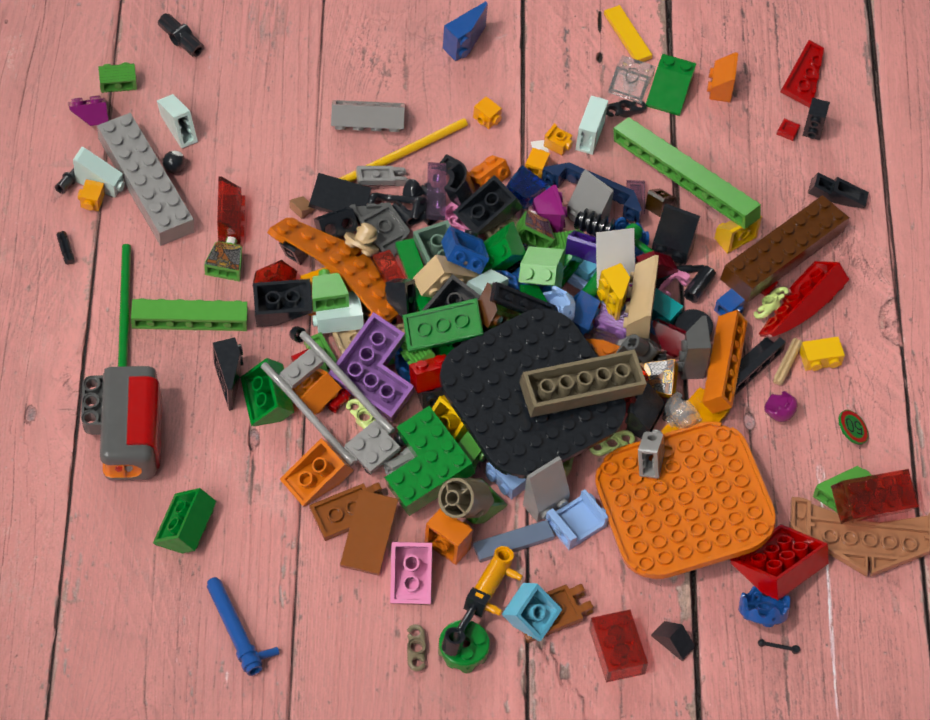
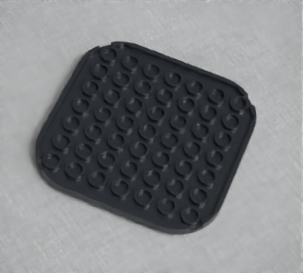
M541 308L526 311L484 332L483 335L476 336L460 344L447 354L440 370V386L445 397L490 464L505 475L510 474L522 479L527 478V475L558 456L562 459V463L612 437L621 427L626 413L625 398L530 417L519 383L523 372L598 357L574 322L564 314L551 309Z

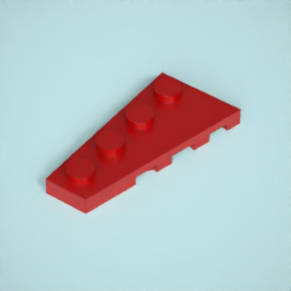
M808 40L780 91L810 108L812 98H814L824 47Z

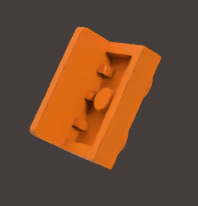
M494 155L487 157L485 161L468 172L472 181L480 184V187L494 175L501 182L511 175L506 159Z

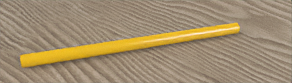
M462 118L365 166H386L467 127L468 123L465 118ZM356 170L339 179L350 182L357 180Z

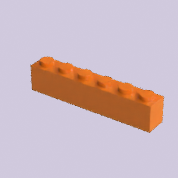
M738 310L718 316L702 398L704 406L712 413L727 410L733 406L748 322Z

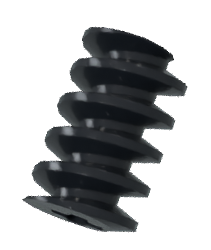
M588 208L584 212L580 211L574 222L575 229H580L582 232L587 231L588 234H593L595 237L596 232L612 231L616 227V220L614 218L609 223L608 216L602 220L601 213L595 217L596 212L592 211L589 215Z

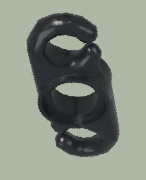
M621 100L620 102L608 104L606 115L613 117L614 114L609 110L616 111L615 116L620 115L627 118L631 115L643 113L647 109V105L642 100L637 101L642 107H637L636 101ZM625 106L628 107L630 110L625 111L621 107Z

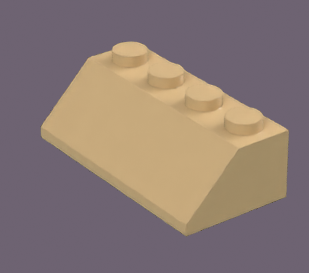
M654 255L635 264L634 272L630 273L629 283H633V285L628 287L627 298L631 299L630 302H626L625 313H628V317H624L623 328H627L626 336L636 334L641 338L649 339L659 255Z

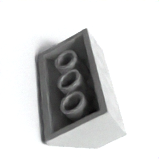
M333 100L331 126H335V129L338 130L353 127V130L371 128V131H382V128H387L390 132H400V129H404L405 104Z

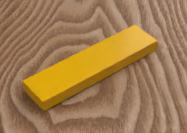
M618 5L604 10L606 19L635 63L639 64L652 59V53L621 6Z

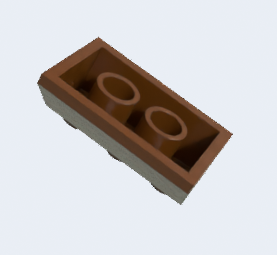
M491 283L486 284L478 300L482 324L488 328H494L519 315V312L490 301Z

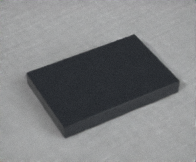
M318 173L308 207L330 213L347 206L349 207L352 204H355V206H366L372 188Z

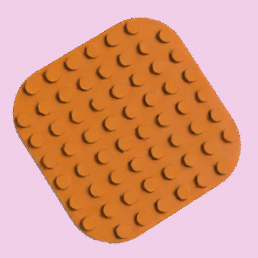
M702 422L663 434L665 453L659 479L639 476L638 448L641 441L613 450L603 458L602 464L597 468L595 475L596 489L602 506L606 510L608 522L620 555L627 567L640 576L651 579H664L745 555L762 547L774 532L776 524L775 509L747 441L738 430L733 427L724 426L720 422ZM650 455L649 460L652 461L653 455Z

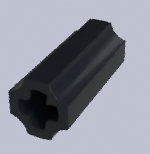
M707 265L702 266L684 291L686 300L692 303L698 302L715 278L716 272L713 268Z

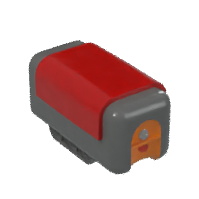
M150 366L108 367L104 369L103 375L86 377L82 384L81 420L85 433L91 435L100 434V460L103 463L104 476L108 480L151 479L155 476L156 470L160 468L162 396L156 370Z

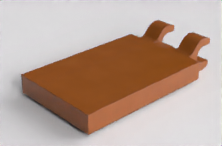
M379 482L367 488L362 483L309 505V509L325 541L349 532L359 490L383 495Z
M565 584L546 592L560 606L562 611L545 636L583 621V615L588 616L594 613L591 601L579 605L576 600L585 596V589L582 584L570 589ZM523 633L527 644L536 640Z

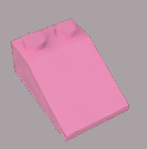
M392 542L390 603L431 604L433 543Z

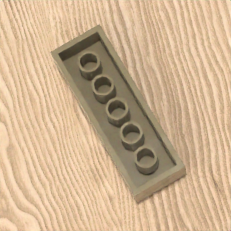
M635 349L526 371L522 373L519 382L530 417L641 395L647 385Z

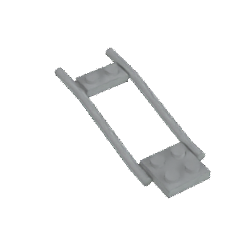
M305 331L301 332L299 336L311 349L307 350L281 371L280 375L267 362H264L261 368L286 393L350 466H353L358 461L370 474L374 473L401 450L400 446L389 436V434L395 431V428L380 414L332 358ZM324 362L375 418L371 424L346 443L344 447L292 390V388L294 389L319 369Z

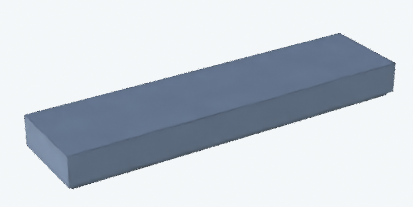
M544 520L474 542L473 548L481 563L492 559L497 547L506 546L513 552L554 540V534L548 520Z

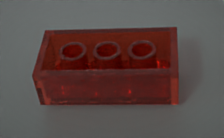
M909 469L843 480L831 486L841 524L905 513L919 507Z

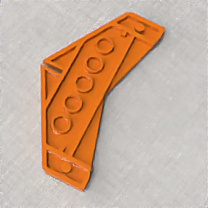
M292 217L281 220L268 230L267 233L282 244L287 241L314 257L332 273H339L343 282L353 290L371 312L369 316L374 312L390 323L399 315L387 301L385 293L386 284L371 258L365 254L360 255L362 249L356 246L352 248L346 245L344 240L299 222Z

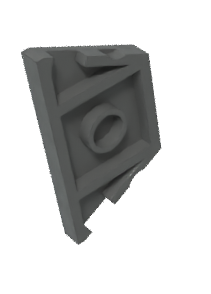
M390 202L366 204V206L350 205L349 207L353 208L356 220L360 226L362 223H369L377 229V239L373 244L379 248L380 254L390 264L397 254L395 242L406 240L410 234L409 228Z

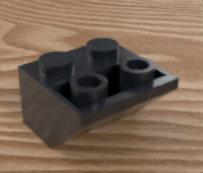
M647 383L643 394L635 396V399H637L635 403L631 402L627 410L628 416L625 420L627 424L626 430L631 431L634 436L641 439L644 432H651L663 413L665 401L649 383Z

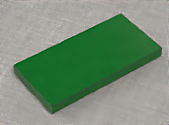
M477 298L402 315L409 353L469 340L484 333Z

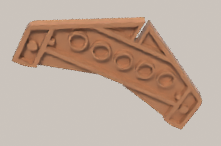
M791 497L790 528L828 543L829 555L864 576L868 574V560H870V577L930 554V513L928 516L888 522H867L813 505L810 500L801 497Z

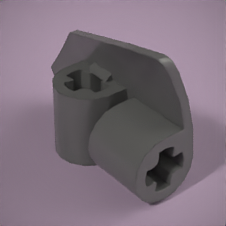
M632 334L621 344L616 353L635 349L639 363L643 362L645 364L651 362L661 352L662 348L661 345L650 339L646 341L638 335Z

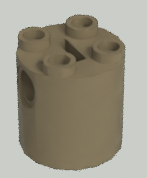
M451 478L441 486L438 494V503L441 510L449 517L479 518L487 513L490 506L494 503V498L489 486L481 479Z

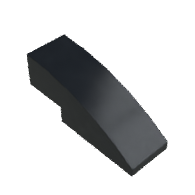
M819 172L811 179L808 194L817 198L823 195L832 203L858 208L866 206L869 192L839 177L833 180Z

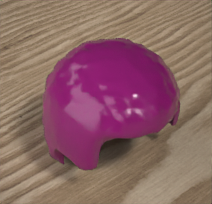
M783 391L781 395L772 394L765 403L764 410L775 421L786 422L797 411V399L786 391Z

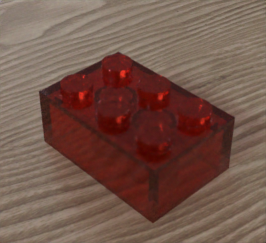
M631 610L592 617L589 630L606 683L645 674L648 662Z

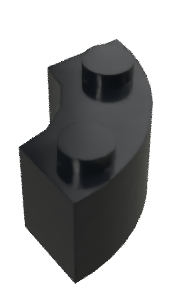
M457 161L446 171L449 181L444 189L450 201L460 206L475 193V186L465 165Z

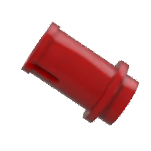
M342 388L337 397L327 404L328 409L333 413H337L341 406L350 400V393Z

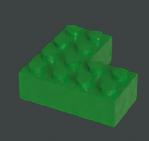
M430 406L397 426L400 438L415 458L387 475L385 480L388 488L409 516L437 499L440 488L446 481L451 478H469L475 474L473 463Z

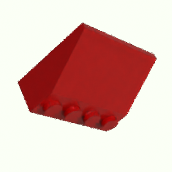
M780 524L774 529L772 536L762 547L751 553L732 558L730 563L761 593L779 600L829 564L828 543Z

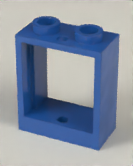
M449 226L441 241L447 261L481 275L489 260L483 240Z

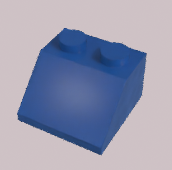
M581 290L573 297L575 300V317L572 321L582 335H584L585 333L588 334L593 328L594 324L592 321L600 311L598 309L600 300Z

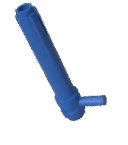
M213 577L207 581V589L237 651L236 656L239 662H242L241 666L244 672L249 676L256 675L262 670L261 660L279 655V649L274 647L257 652L245 632L222 581L218 577Z

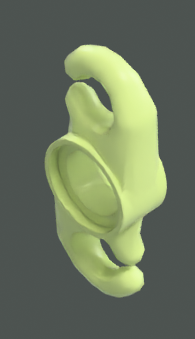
M779 287L762 299V306L758 308L759 312H763L758 314L755 311L754 317L756 319H763L777 310L781 305L780 300L785 297L784 294L789 293V289L787 287Z
M351 399L347 402L346 409L350 410V413L356 418V423L363 429L375 420L358 399ZM357 404L359 408L353 410L351 409V405ZM361 414H367L370 416V418L366 421H363L359 418V416Z
M622 430L599 443L598 445L602 447L601 450H595L594 447L589 450L593 455L602 456L619 447L628 445V442L622 439L623 436L630 437V444L634 443L635 436L631 431ZM611 439L615 440L617 442V445L613 447L609 446L607 444V441Z

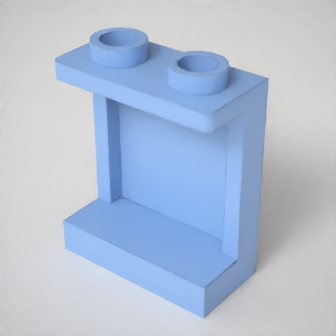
M584 489L581 491L580 497L561 509L555 511L552 508L547 511L545 520H548L552 531L567 549L571 550L607 527L608 516L606 515V510L596 503L595 497Z

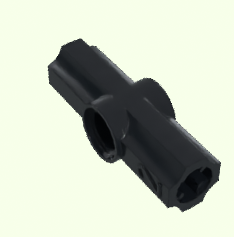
M164 13L158 20V26L169 35L172 43L175 46L180 45L192 57L199 56L204 49V45L193 36L191 29L186 24L181 25L170 14Z

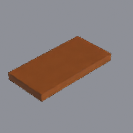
M359 490L340 562L341 567L379 576L398 504L397 498Z

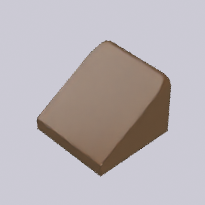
M304 196L289 201L290 209L301 219L315 210L308 207L309 201Z

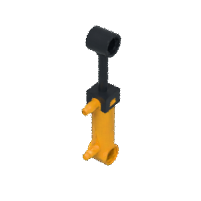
M500 546L495 549L491 561L475 587H472L466 597L463 609L467 610L458 627H451L446 630L442 642V650L445 654L456 656L461 652L465 640L464 631L474 614L482 617L484 612L488 611L499 616L501 615L502 610L489 603L490 599L505 575L519 581L523 577V575L510 568L514 552L509 547Z

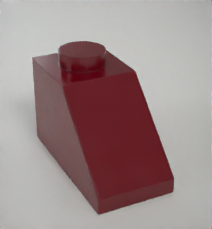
M651 251L636 256L637 264L654 255H659L657 279L678 272L672 258L668 255Z
M656 318L653 320L652 325L661 348L666 350V354L672 357L679 356L681 340H684L687 331Z

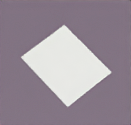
M634 228L596 232L597 288L601 271L621 263L629 276L631 272H634Z

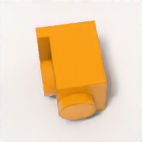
M555 123L545 134L544 147L561 156L566 150L569 151L573 145L572 135L558 128Z

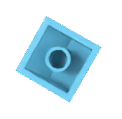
M523 583L502 615L514 628L537 641H542L562 609L537 583Z

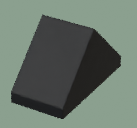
M664 621L651 634L655 640L681 661L696 647L682 624Z

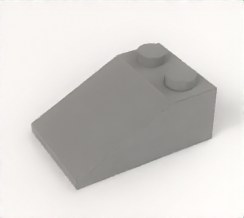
M585 169L568 203L567 216L571 221L575 222L577 214L580 211L584 212L588 208L589 215L592 211H595V217L601 213L602 220L606 216L610 217L614 190Z
M559 456L527 475L523 506L536 522L541 519L545 520L547 511L552 508L555 511L561 509L569 502L570 491L562 459Z

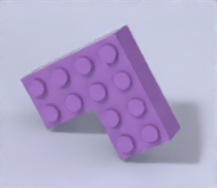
M373 312L336 364L380 414L393 422L415 392L412 384L386 367L404 343L406 337L404 332ZM330 370V376L341 386V388L346 389L350 394H352L351 391L343 384V382L335 375V373L332 370Z

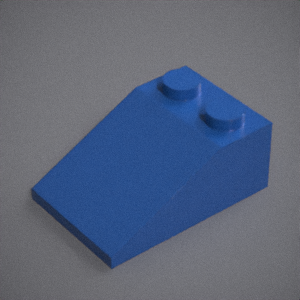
M486 1L444 25L443 49L455 61L465 58L471 52L485 29L488 9Z

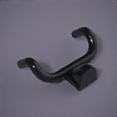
M408 179L404 185L402 196L372 193L368 199V204H375L376 200L395 203L400 201L401 203L413 204L411 218L418 219L420 204H426L427 198L422 196L424 191H422L420 184L414 179Z

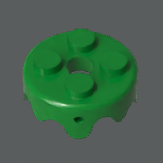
M461 620L454 621L448 624L440 634L438 654L443 657L448 667L459 669L463 673H470L476 666L485 663L489 654L490 639L480 624L470 621L464 631L465 640L470 645L462 647L461 652L456 656L447 655L442 650V642L446 630L451 627H458Z

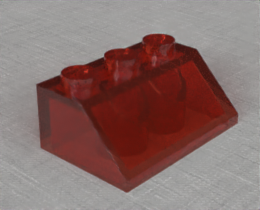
M219 176L218 241L225 243L226 238L231 236L237 239V244H241V237L245 236V226L241 225V221H245V210H242V206H245V195H242L241 187L222 176Z

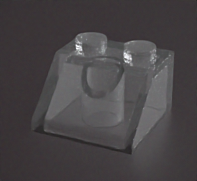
M622 55L614 72L608 93L642 104L652 84L656 66Z

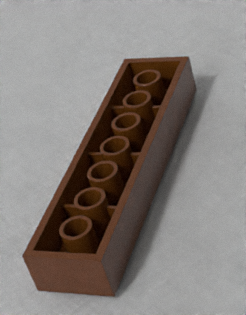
M822 195L724 266L720 280L737 292L748 303L843 233L850 217Z

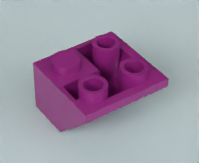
M100 95L91 96L90 100L74 98L71 99L72 102H68L69 110L90 126L100 125L108 121L106 101Z
M552 185L535 197L532 211L537 212V215L549 221L553 233L563 232V228L566 227L565 218L567 217L566 207L562 205L563 196L561 192H558L557 185Z

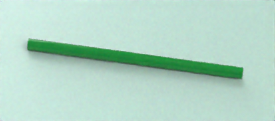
M130 244L122 245L118 367H126L128 365Z

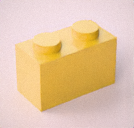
M839 336L804 341L799 351L805 371H817L828 367L836 368L842 365L845 357Z

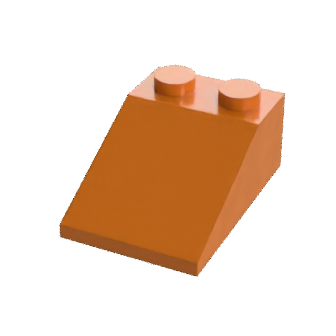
M321 438L280 480L301 505L305 507L338 486L354 470L329 442Z

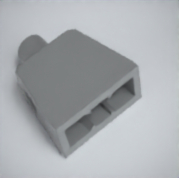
M654 429L651 432L646 431L643 433L638 448L639 476L659 479L665 453L664 435L660 430ZM650 455H653L652 461L649 460Z

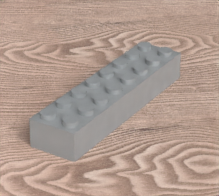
M128 113L97 125L100 143L114 167L123 173L125 186L160 246L194 233V219L132 114Z

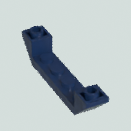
M570 162L546 166L543 168L542 180L548 185H557V188H559L564 180L578 184L585 169ZM590 172L614 190L612 200L624 205L622 217L629 221L640 223L642 209L634 190Z

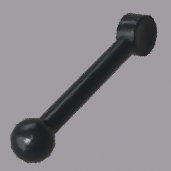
M764 639L758 640L760 647L769 646L790 650L793 654H798L800 651V647L797 645L791 647L765 642Z

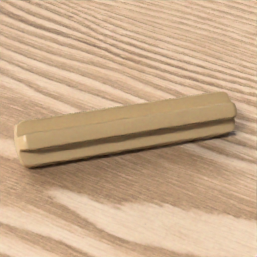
M794 338L774 376V384L779 386L783 384L802 344L800 339Z

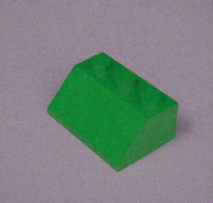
M510 222L484 241L489 260L481 274L490 269L505 271L524 257L526 251L514 222Z
M269 358L264 359L240 377L251 426L281 422L294 413L292 400L261 368V365L267 362L280 375V372L284 370V365Z
M201 488L175 493L153 544L182 554L195 551L199 546L203 532L206 530L207 522L214 512V506L217 501Z

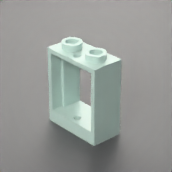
M595 96L590 97L578 129L575 150L593 155L605 123L608 100Z

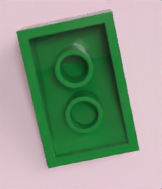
M662 54L646 101L647 107L680 116L694 78L696 63Z

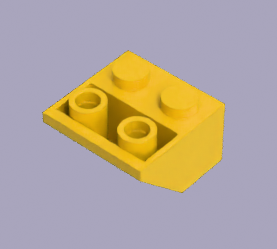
M621 263L601 271L597 290L599 299L604 301L608 313L615 320H619L630 281V276Z

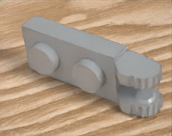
M356 167L357 182L360 185L404 186L408 180L407 177H404L407 174L404 167Z

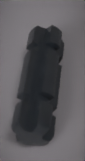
M65 231L57 232V240L64 257V262L67 265L73 264L75 260L67 233Z

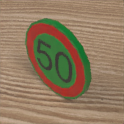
M851 410L842 411L838 417L842 434L854 444L862 445L868 439L866 424L857 413Z

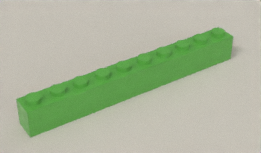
M628 117L613 128L614 142L742 228L746 229L760 219L761 204L756 200H753L717 174L712 173L703 165L694 161L690 156L685 155L638 122Z

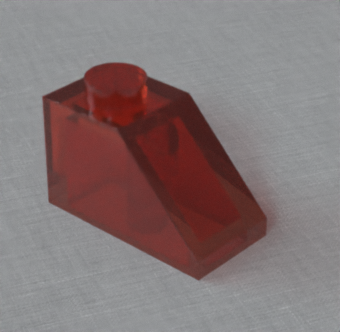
M280 260L255 271L253 283L296 280L297 270L283 260Z

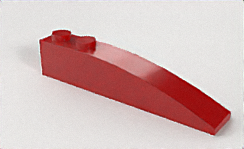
M814 261L789 288L791 290L790 294L785 295L782 299L784 303L774 311L775 316L768 319L759 335L761 337H775L802 324L827 303L831 302L838 291L842 290L850 280L840 262Z

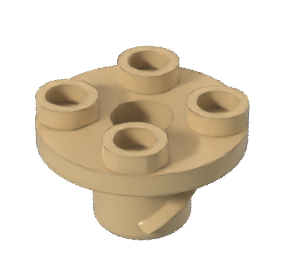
M362 223L361 226L356 228V234L345 233L346 245L362 249L361 252L369 257L372 254L378 253L379 248L372 243L377 239L378 235L377 229L373 225Z

